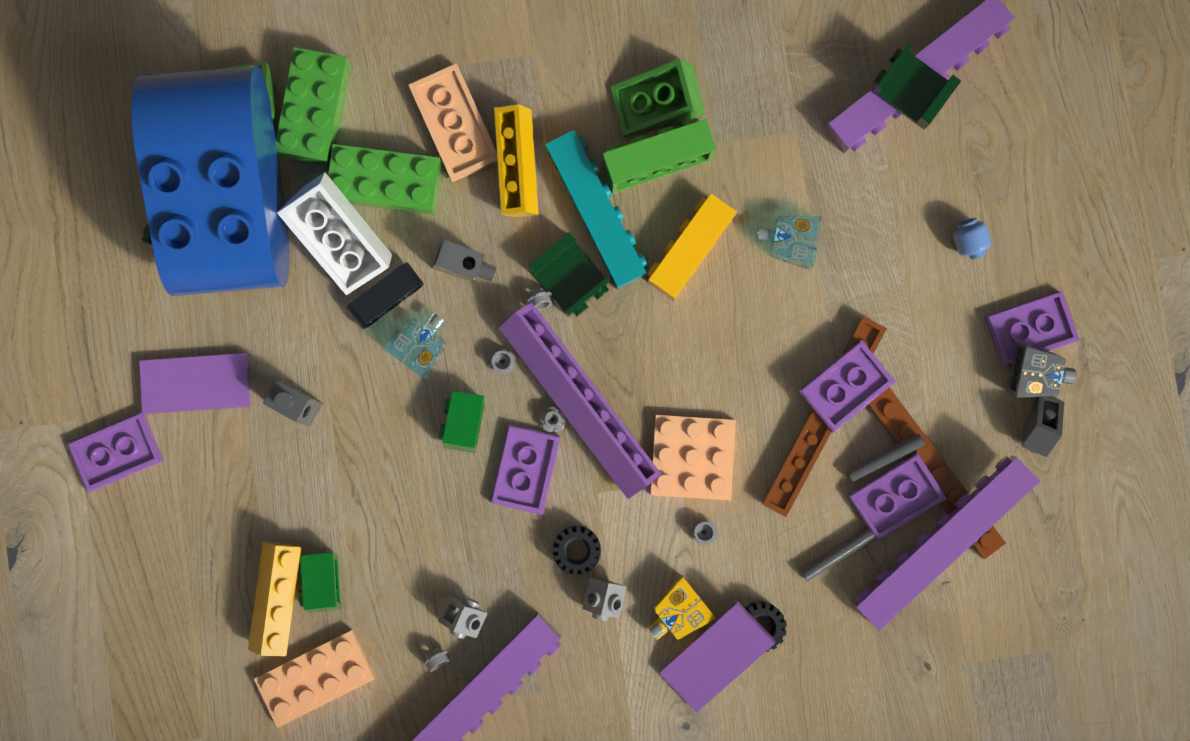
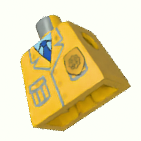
M680 576L653 606L659 618L647 628L657 640L669 630L678 640L713 621L715 616L685 578Z

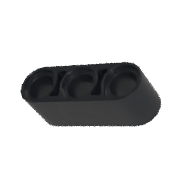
M406 262L353 300L346 309L360 328L364 330L417 292L424 283L411 265Z

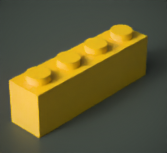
M519 104L496 107L494 112L501 215L513 218L539 215L532 109Z
M712 193L707 199L702 196L693 209L697 212L692 220L687 218L678 230L681 233L678 240L675 242L671 239L663 250V253L666 255L661 263L656 261L647 273L651 276L648 283L672 301L678 296L737 213L736 210Z
M262 543L248 650L261 656H286L301 551V547L288 543Z

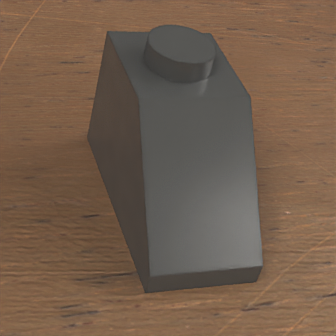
M1052 396L1036 397L1023 429L1021 447L1045 457L1048 456L1062 437L1064 401Z

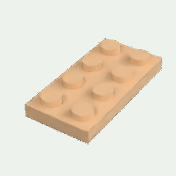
M457 63L409 84V88L452 182L498 162L497 151Z
M352 629L256 677L254 681L278 728L374 680L376 677Z

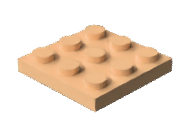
M655 415L652 462L661 475L651 482L650 495L731 500L736 420Z

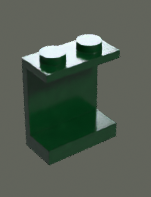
M908 43L904 50L898 47L889 60L893 63L888 71L882 69L873 81L877 86L872 93L924 130L936 117L961 83V80L954 75L948 80L911 54L909 51L913 45Z
M570 232L528 265L529 270L543 287L551 292L553 299L569 318L573 314L576 317L581 315L589 308L587 303L595 297L599 300L609 291L607 286L610 285V280L603 276L579 247L576 239Z

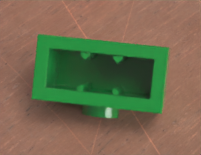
M452 391L451 398H446L444 414H448L446 424H441L439 431V440H443L444 448L476 453L485 406L484 396Z
M333 552L300 556L301 563H299L297 573L298 579H302V590L298 592L300 607H303V610L308 613L341 609L338 556Z

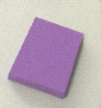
M1062 290L985 316L1002 367L1012 364L1016 342L1050 351L1080 341Z
M860 340L798 390V392L829 430L834 433L896 381L865 343Z
M142 412L67 443L87 493L164 461L147 418Z
M508 424L490 503L543 515L561 436Z
M917 452L848 494L877 541L947 499Z

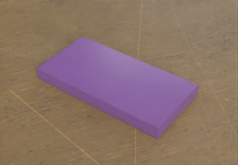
M248 353L139 361L142 414L251 407Z
M737 601L662 668L659 674L697 713L775 644V640Z

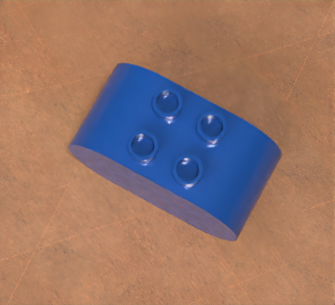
M252 65L244 68L154 75L140 74L135 80L132 94L133 142L155 262L166 292L170 296L285 287L288 281L290 263L289 231L287 224L277 214L278 210L285 205L270 99L260 67Z

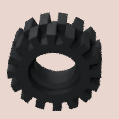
M572 526L564 529L556 537L552 551L553 558L557 566L565 573L576 576L579 574L584 575L592 571L598 564L601 556V544L593 531L583 526ZM573 540H581L587 546V555L580 561H574L567 555V545Z
M764 601L752 602L748 607L745 606L744 608L754 619L759 616L769 618L772 624L769 634L775 640V644L770 649H776L777 645L784 641L783 637L787 633L785 630L787 623L784 615L774 605Z

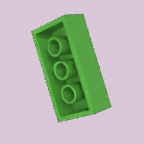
M293 48L276 137L277 152L280 158L330 166L332 145L337 144L351 70V63L346 56Z
M693 118L685 121L683 127L673 129L672 126L659 130L656 136L648 138L647 135H642L634 138L632 144L622 147V144L619 143L606 148L607 152L603 153L602 164L612 193L711 161L716 152V146L707 120L699 121L698 118Z
M333 144L328 176L351 205L436 215L442 162L439 157Z

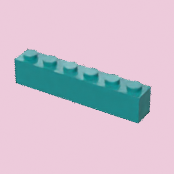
M573 130L545 144L546 150L616 289L618 290L646 276L645 268L648 267V264L642 253L637 255L633 247L636 244L635 238L630 229L625 231L621 223L624 217L619 207L612 206L609 200L612 197L611 191L606 182L601 184L597 176L600 170L595 160L588 159L585 153L588 150V146L583 136L577 137Z

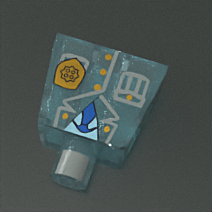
M778 216L775 220L774 228L759 226L757 242L771 244L770 257L810 270L814 267L822 216Z
M435 313L432 314L425 325L414 318L383 349L422 378L428 380L447 343L438 336V333L447 322Z

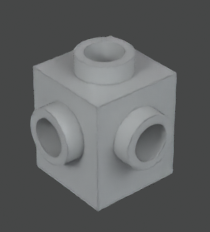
M590 577L582 609L592 612V618L608 621V617L620 618L627 586L609 580Z
M448 597L438 622L449 628V633L456 637L464 639L467 635L477 638L488 613L478 608L480 603L473 599L465 597L462 601Z

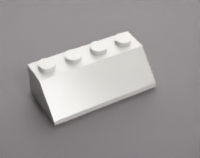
M325 172L301 188L278 210L277 214L346 295L389 268L392 257L391 252Z

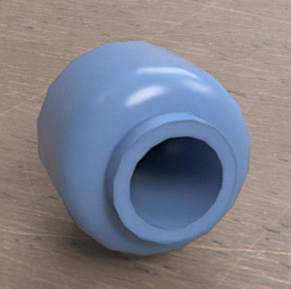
M970 218L957 223V228L953 231L952 236L958 253L962 256H969L970 259L984 256L986 254L985 250L992 244L985 222L978 221L977 218Z

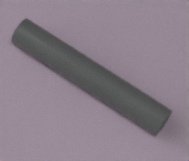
M920 433L857 464L848 469L847 472L854 482L926 444Z
M867 527L800 571L808 582L874 540L875 536L870 528Z

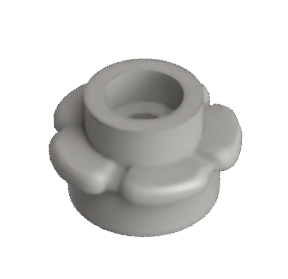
M543 288L530 292V297L527 299V303H533L538 311L544 310L552 304L550 299L552 296L551 292H545Z
M498 349L490 357V366L493 367V371L496 374H509L515 368V355L506 349ZM504 359L505 364H501L500 361Z
M556 406L548 407L540 415L542 427L547 432H559L565 426L566 417ZM551 417H555L556 421L551 422Z
M700 519L696 521L694 528L691 530L693 540H696L702 546L714 542L718 535L715 530L716 525L711 520L705 521ZM702 530H706L707 533L703 535Z
M435 648L425 655L426 660L423 664L428 666L430 672L443 667L449 662L446 655L448 653L447 650L441 651L440 648Z

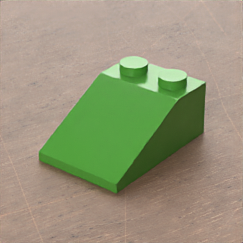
M682 59L675 60L610 86L624 137L680 124L706 114L693 64Z

